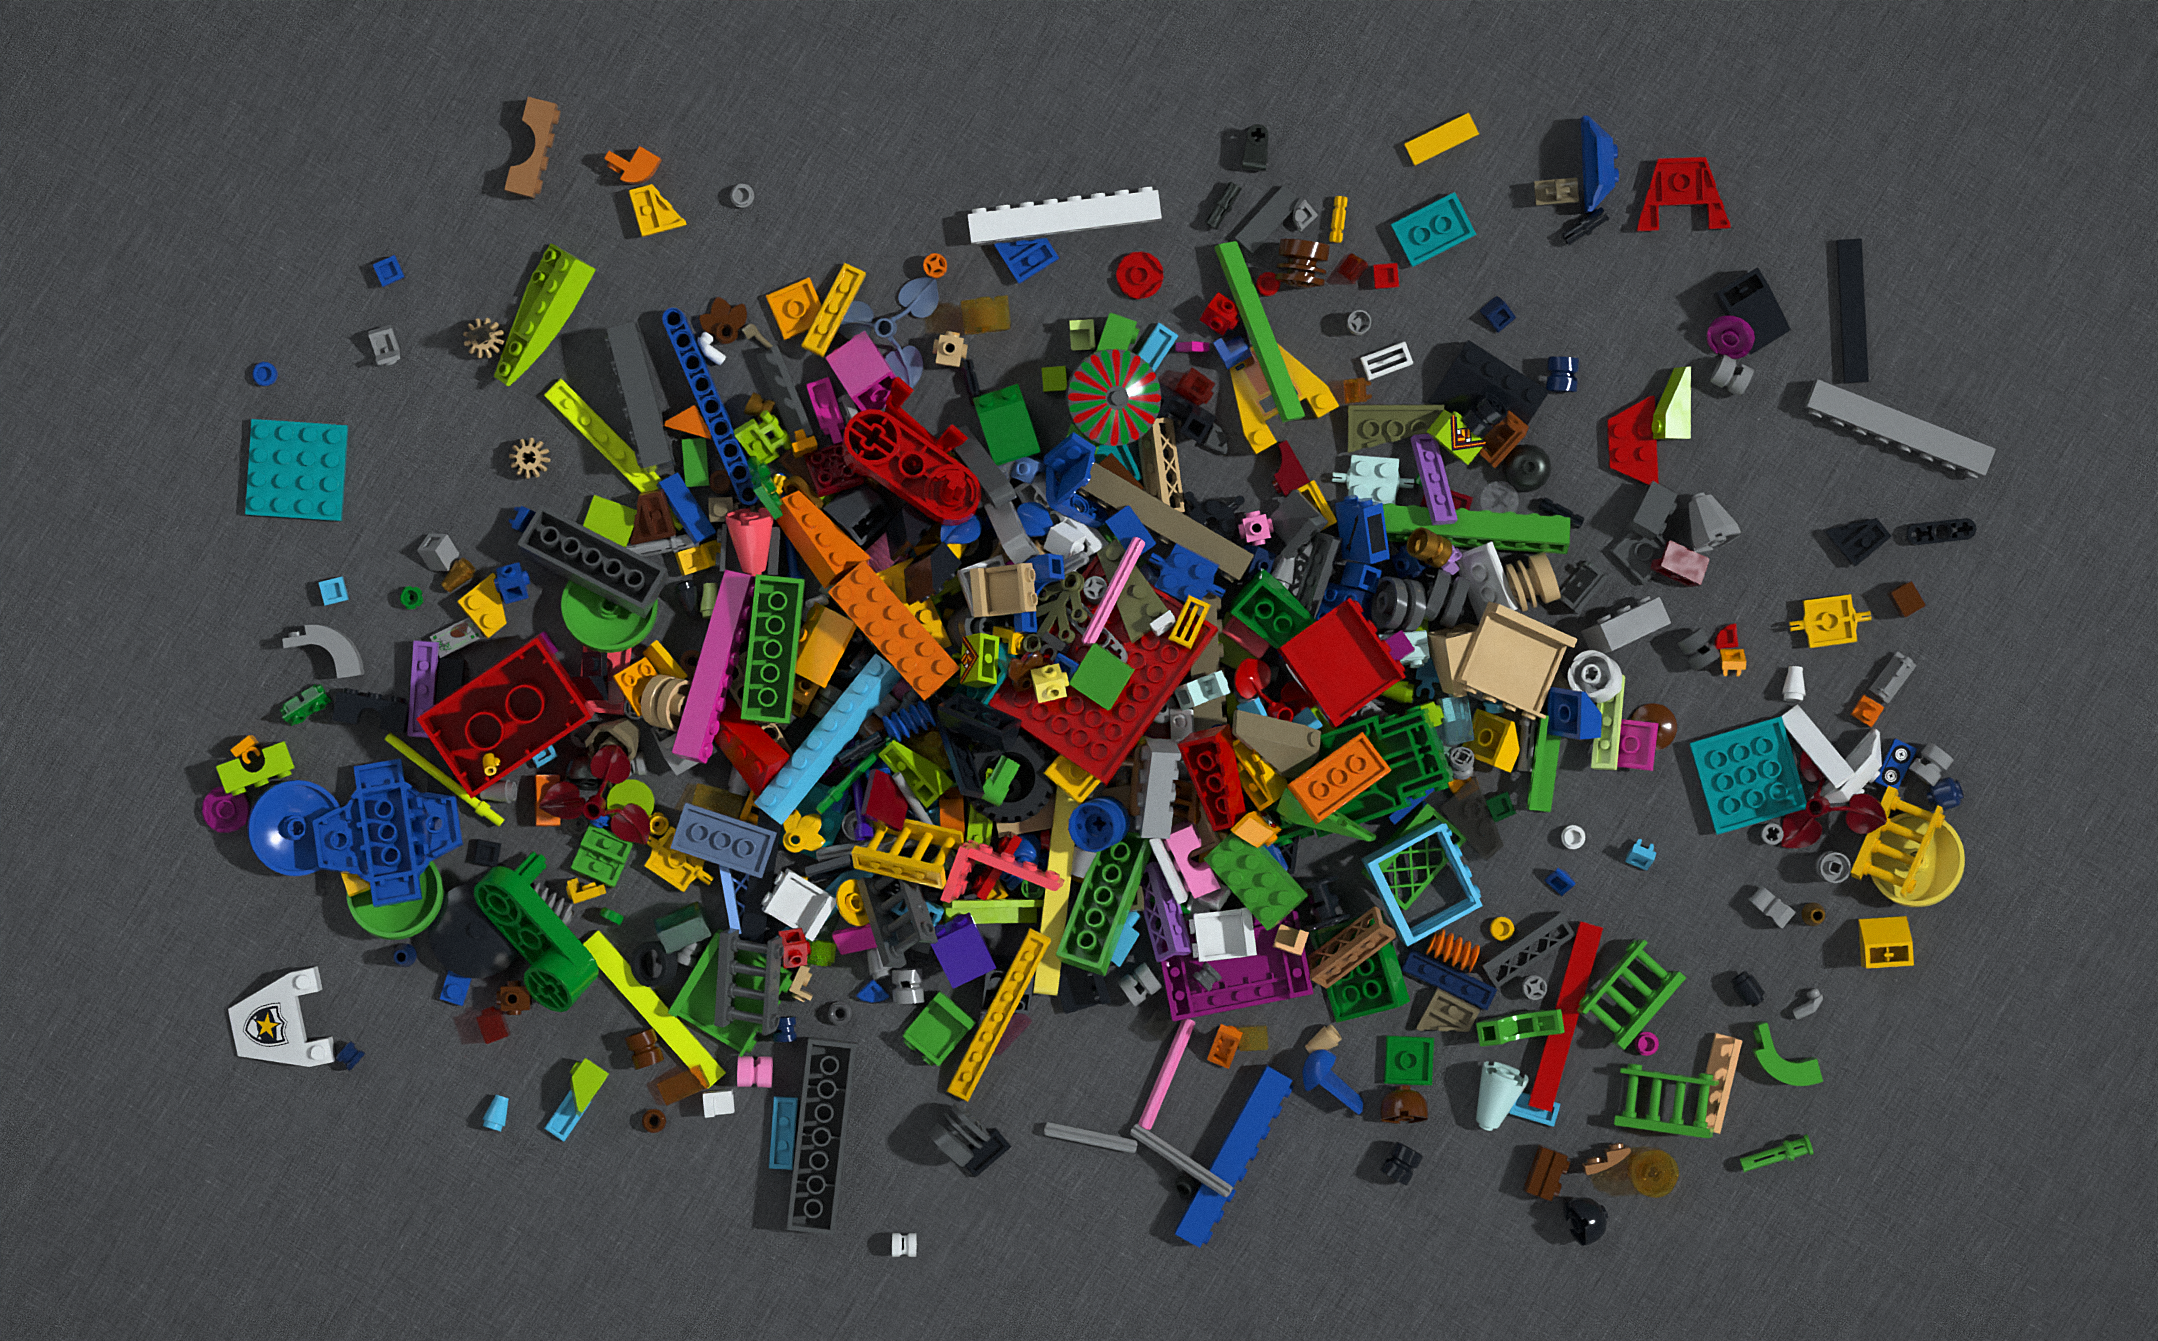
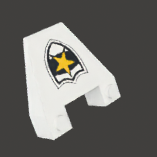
M318 966L290 972L228 1009L238 1056L307 1067L336 1061L335 1058L337 1056L332 1036L307 1041L298 999L299 995L322 990Z

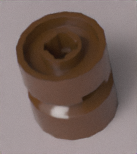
M654 1028L624 1038L628 1051L634 1052L632 1062L635 1070L664 1060L660 1047L655 1046L658 1039Z

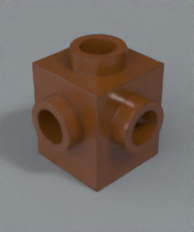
M507 981V985L501 986V991H497V1005H501V1011H507V1015H521V1011L532 1009V995L527 990L526 985H521V981ZM512 994L517 997V1001L512 1000Z

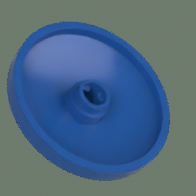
M287 780L271 786L258 797L249 814L247 833L253 852L264 865L280 874L303 876L320 870L313 820L335 810L340 805L326 789L310 781Z

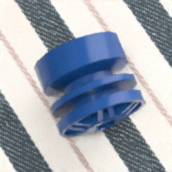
M1103 795L1089 800L1073 810L1069 818L1068 830L1071 839L1079 848L1088 852H1098L1119 843L1126 837L1130 828V817L1127 808L1121 801L1112 796Z

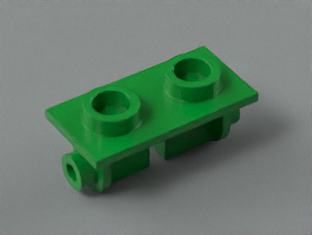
M314 684L301 693L304 698L303 702L296 696L282 704L283 707L280 711L283 715L282 718L293 726L302 723L310 714L324 709L326 704L332 700L324 693L326 691L321 684Z

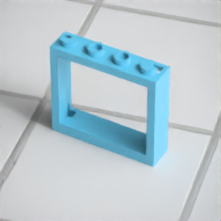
M1438 819L1423 825L1361 859L1400 940L1406 946L1417 942L1483 906L1479 899L1481 898L1480 890L1477 885H1472L1470 880L1472 873L1466 864H1462L1459 858L1462 856L1461 850L1450 839V836H1452L1451 830L1446 823L1443 824ZM1436 833L1467 898L1409 929L1378 863Z

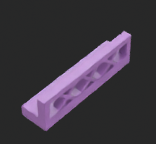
M1151 862L1144 871V874L1148 873L1149 875L1148 886L1145 885L1143 877L1139 886H1142L1144 889L1145 911L1143 912L1157 962H1163L1174 955H1188L1193 951L1181 906L1176 902L1159 863ZM1151 895L1155 897L1156 901L1154 908L1150 906L1149 902ZM1157 917L1161 920L1160 930H1157L1155 925ZM1163 939L1166 941L1169 950L1163 953L1161 947Z

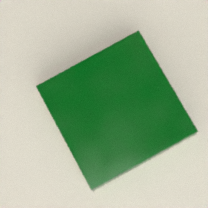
M1386 1035L1384 1084L1432 1086L1434 1037Z

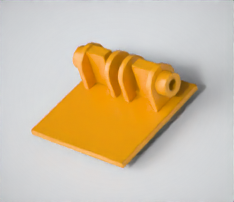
M647 656L613 676V679L638 717L642 715L641 699L643 691L648 682L658 675Z

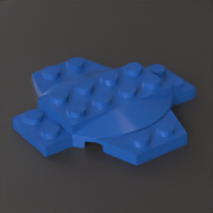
M401 758L354 766L357 790L351 795L348 804L313 820L319 868L321 870L356 874L364 881L370 883L372 901L375 908L422 900L420 875L431 861L463 845L456 797L418 792L412 785L405 782Z

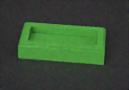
M706 438L682 439L686 486H710Z

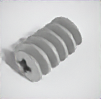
M538 882L533 889L563 923L568 926L578 909L574 912L571 911L573 903L563 906L565 900L563 897L555 901L557 894L555 892L547 896L549 889L547 887L539 891L540 882Z

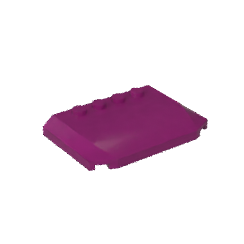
M1292 910L1274 928L1268 931L1252 914L1257 955L1206 961L1222 977L1219 982H1215L1212 985V989L1209 992L1192 976L1195 972H1199L1202 969V964L1204 963L1198 962V957L1193 958V952L1188 955H1174L1161 962L1172 1022L1314 994L1305 948L1302 955L1298 956L1272 947L1280 925L1301 930L1297 911ZM1185 921L1192 947V943H1196L1195 934H1190L1189 921ZM1163 939L1161 947L1163 953L1169 950L1166 941Z

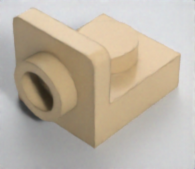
M807 965L799 966L789 987V991L793 992L791 996L802 1002L805 999L811 1001L813 994L800 989L802 985L807 986L812 976L808 972L810 966Z

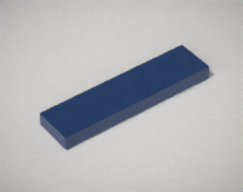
M1410 948L1401 967V970L1484 1010H1488L1497 992L1496 988Z

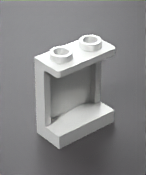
M787 868L785 872L781 871L774 881L776 886L772 893L767 892L761 902L764 905L762 910L793 929L802 928L804 936L813 941L835 907L836 897Z
M1248 908L1193 914V919L1189 920L1190 934H1195L1196 943H1192L1193 958L1198 957V962L1257 955L1252 913Z

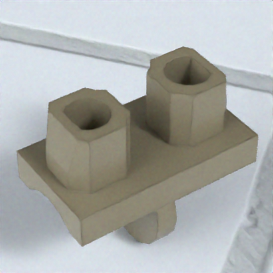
M1577 178L1534 181L1536 206L1579 202Z

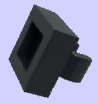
M1046 631L1042 640L1047 644L1041 647L1040 653L1045 655L1048 650L1052 649L1053 656L1050 660L1055 662L1059 651L1067 655L1071 647Z

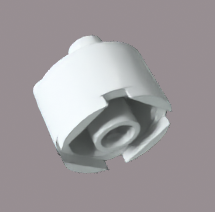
M1595 650L1584 651L1575 657L1571 668L1568 670V681L1573 690L1585 691L1593 703L1606 702L1621 691V669L1610 657Z

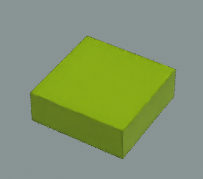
M1066 366L1042 368L1043 392L1066 390Z

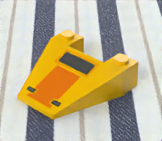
M1277 344L1299 401L1306 400L1316 419L1339 407L1329 387ZM1252 346L1250 347L1252 356L1231 367L1229 370L1242 433L1254 455L1277 443L1265 421L1276 416L1279 412Z

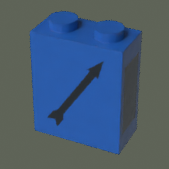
M1358 495L1346 496L1344 501L1335 503L1339 537L1342 538V559L1366 564H1374L1390 559L1383 503L1372 501V498L1360 499Z

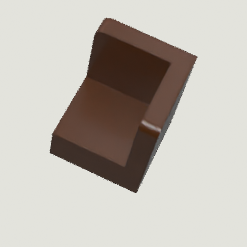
M1907 581L1887 593L1901 618H1906L1925 607V603L1912 581Z

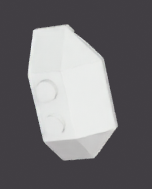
M1871 729L1845 759L1846 763L1855 772V776L1837 789L1827 779L1820 796L1827 798L1829 803L1850 802L1853 795L1864 793L1862 788L1868 781L1872 783L1879 776L1880 772L1878 770L1882 766L1880 732L1877 729Z

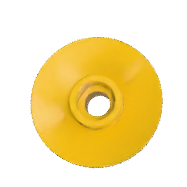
M850 879L843 882L837 890V908L841 916L848 923L854 926H863L869 923V919L857 884L858 880Z

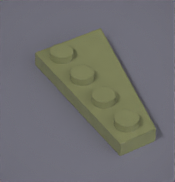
M1348 404L1347 452L1350 453L1359 449L1398 441L1413 435L1426 434L1427 430L1443 412L1444 404Z
M1117 539L1097 552L1109 584L1126 552ZM1135 565L1116 601L1131 643H1134L1152 630L1150 623L1168 612V609Z

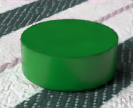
M602 907L599 913L603 918L618 925H621L624 919L622 915L606 907Z

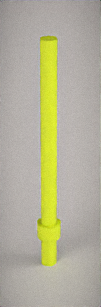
M391 732L386 736L384 740L476 809L475 812L481 817L485 816L500 827L505 819L491 810V806L484 800L481 802L476 797L471 799L463 787Z

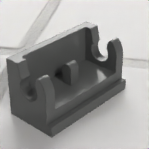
M1586 560L1561 589V598L1558 600L1575 614H1578L1609 577L1593 563Z

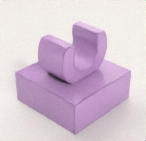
M1452 545L1451 556L1441 568L1452 575L1460 570L1455 562L1463 556L1458 548L1455 549Z

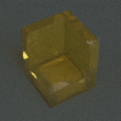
M1266 1024L1237 1026V1030L1243 1033L1238 1045L1240 1052L1268 1049Z

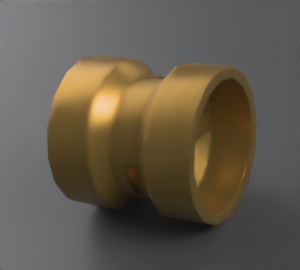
M753 392L746 405L744 414L758 416V420L763 423V419L760 417L761 412L768 410L771 414L776 402L771 400L764 401L761 395Z

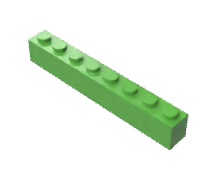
M1393 503L1383 505L1388 542L1407 543L1409 536L1415 529L1424 527L1436 535L1448 539L1453 546L1476 548L1493 542L1495 549L1557 554H1567L1569 548L1570 518L1561 515L1540 516L1536 513L1523 515L1514 512L1494 513L1489 510L1468 511L1464 508H1458L1455 510L1458 519L1455 524L1432 525L1428 508H1422L1418 505L1397 506Z

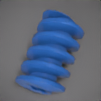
M918 701V709L913 704H910L909 713L904 708H901L900 716L896 712H892L891 720L886 715L882 717L884 728L891 742L893 737L898 742H901L902 733L907 738H910L911 729L916 734H919V726L925 731L928 730V722L934 727L937 726L928 702L925 705L923 701Z

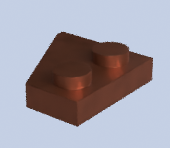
M663 488L643 492L638 496L637 514L634 519L635 525L630 541L631 545L676 535L677 532Z

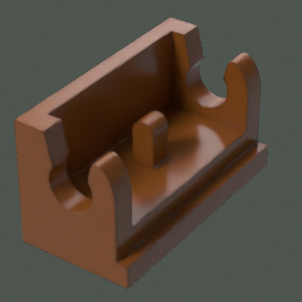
M1508 410L1507 417L1498 425H1495L1483 437L1482 440L1486 444L1479 451V454L1496 468L1526 436L1529 426Z

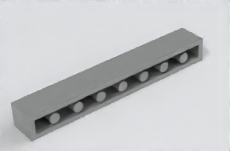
M1821 380L1813 382L1804 408L1809 409L1808 414L1818 418H1822L1823 415L1831 418L1830 422L1841 427H1844L1845 424L1854 427L1852 431L1866 436L1868 432L1875 435V440L1888 444L1891 441L1898 444L1897 448L1902 451L1911 453V450L1919 452V457L1932 462L1933 459L1940 460L1943 467L1955 470L1956 467L1965 470L1964 475L1975 479L1978 476H1986L1996 450Z

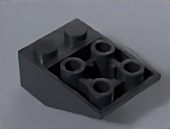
M1758 267L1713 294L1726 316L1741 318L1753 329L1755 341L1749 352L1750 355L1791 331L1770 286Z

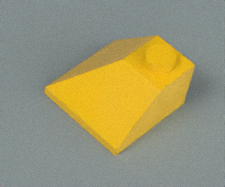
M1477 708L1462 747L1472 750L1474 759L1511 773L1520 751L1515 722Z

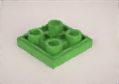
M1093 643L1069 684L1106 710H1110L1135 669L1097 643Z

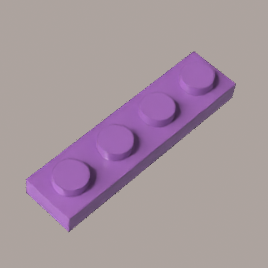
M1429 434L1413 435L1411 443L1432 525L1455 524L1458 519L1438 442Z
M414 640L407 736L429 738L416 718L435 704L439 642Z

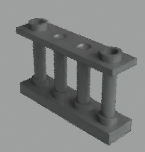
M898 855L906 858H911L910 856ZM883 876L881 879L862 877L857 881L883 967L902 968L906 965L904 951L917 942L932 944L938 942L920 884L898 879L901 890L886 900L883 888L897 878ZM905 899L908 911L893 921L890 909ZM912 921L915 932L900 942L897 930Z
M729 928L720 932L714 1026L725 1027L736 1019L762 1024V1035H768L777 1030L780 1021L778 1000L781 958L784 954L782 937L778 936L769 940L767 945L740 940L739 929ZM738 950L767 954L766 968L739 963L737 960ZM742 973L765 977V991L738 987L736 984V974ZM739 996L764 1001L763 1014L736 1010L734 1007L735 997Z

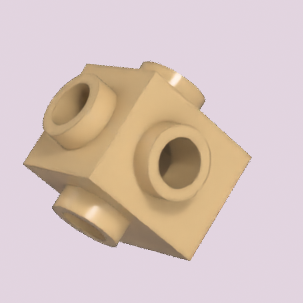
M946 331L945 335H940L939 340H934L933 354H937V365L960 368L961 358L966 359L968 344H964V338H959L960 333ZM949 345L955 347V350L951 353L946 351Z

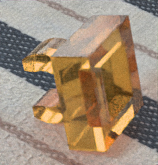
M1365 378L1344 380L1345 404L1367 402V399H1371L1372 395L1366 394V386L1371 385V382L1365 381Z

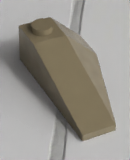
M1234 710L1232 734L1250 750L1255 749L1262 756L1261 759L1265 763H1270L1276 768L1275 772L1280 776L1294 781L1305 773L1318 757L1321 731L1298 723Z

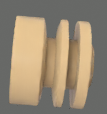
M1544 552L1528 558V569L1525 568L1520 560L1516 561L1517 573L1512 564L1505 565L1506 578L1521 612L1528 610L1526 599H1528L1532 608L1537 607V595H1540L1545 604L1561 598L1553 569Z

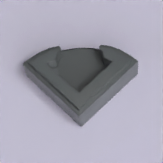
M1213 423L1204 446L1226 455L1228 449L1226 435L1218 425Z

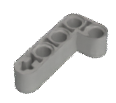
M981 491V501L1003 549L1014 564L1025 563L1029 559L1040 555L1035 544L1026 534L1012 501L995 509Z

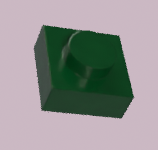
M1507 791L1484 800L1493 823L1517 814Z

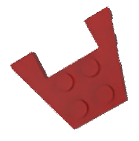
M1706 157L1657 159L1636 232L1659 231L1658 206L1707 205L1708 230L1731 228Z
M896 377L892 381V389L887 397L884 412L905 424L945 453L962 445L968 439L959 429L951 424L937 440L901 408L914 390L900 377ZM886 433L885 436L891 440V437ZM908 460L902 464L903 469L909 474L921 468L920 464L914 460Z

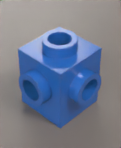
M519 562L496 568L498 578L494 579L497 592L502 593L505 604L529 598L527 585L530 584L527 570L522 571Z

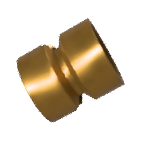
M1419 527L1409 536L1406 549L1410 556L1424 561L1432 567L1439 568L1449 560L1452 553V544L1448 539L1436 535L1427 528Z

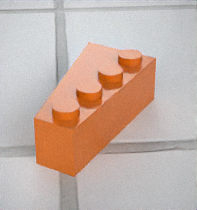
M799 490L781 498L783 504L780 508L783 516L777 518L776 522L824 589L837 584L863 560L868 563L871 557Z

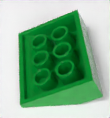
M1380 910L1383 923L1387 925L1383 910ZM1361 916L1341 921L1339 924L1323 929L1309 931L1314 951ZM1374 918L1369 921L1367 928L1375 923ZM1357 931L1352 934L1350 941L1355 938ZM1392 941L1326 989L1336 1023L1398 1008L1410 1002ZM1340 943L1335 946L1332 955L1337 952ZM1323 956L1317 960L1319 965Z

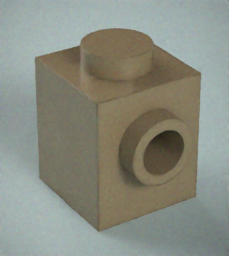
M734 497L708 498L709 522L711 523L726 522V516L729 512L739 510V503L734 502Z

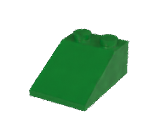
M1018 384L973 398L992 459L997 466L1041 452Z
M1263 568L1231 601L1230 613L1276 649L1317 621L1281 582Z

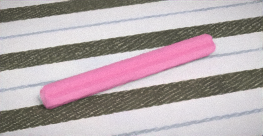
M1138 537L1132 538L1082 637V643L1091 647L1093 643H1096L1145 546V542Z
M1191 1019L1182 1020L1138 1123L1144 1129L1150 1130L1157 1117L1194 1029L1195 1022Z

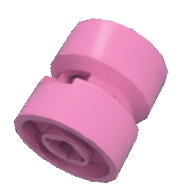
M738 1056V1087H751L753 1084H756L757 1087H772L773 1058L771 1056H759L757 1060H754L752 1056Z

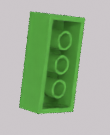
M1233 832L1204 858L1207 864L1267 931L1274 928L1308 896L1264 846L1256 848Z

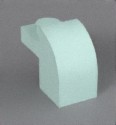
M1222 670L1180 685L1174 692L1183 711L1230 693L1228 682Z

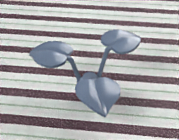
M930 277L914 279L902 287L898 300L901 305L907 308L891 319L881 318L876 324L871 323L874 314L870 306L861 301H853L838 328V331L849 340L863 331H866L870 336V327L875 328L878 336L888 338L897 351L890 352L885 359L896 376L900 377L911 388H914L921 378L923 357L914 346H906L901 349V346L893 338L897 331L895 322L910 311L918 318L928 317L933 314L938 306L939 297L937 281Z

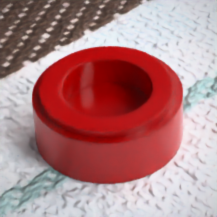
M1264 272L1257 278L1256 288L1261 295L1272 296L1279 290L1280 281L1275 280L1274 273Z

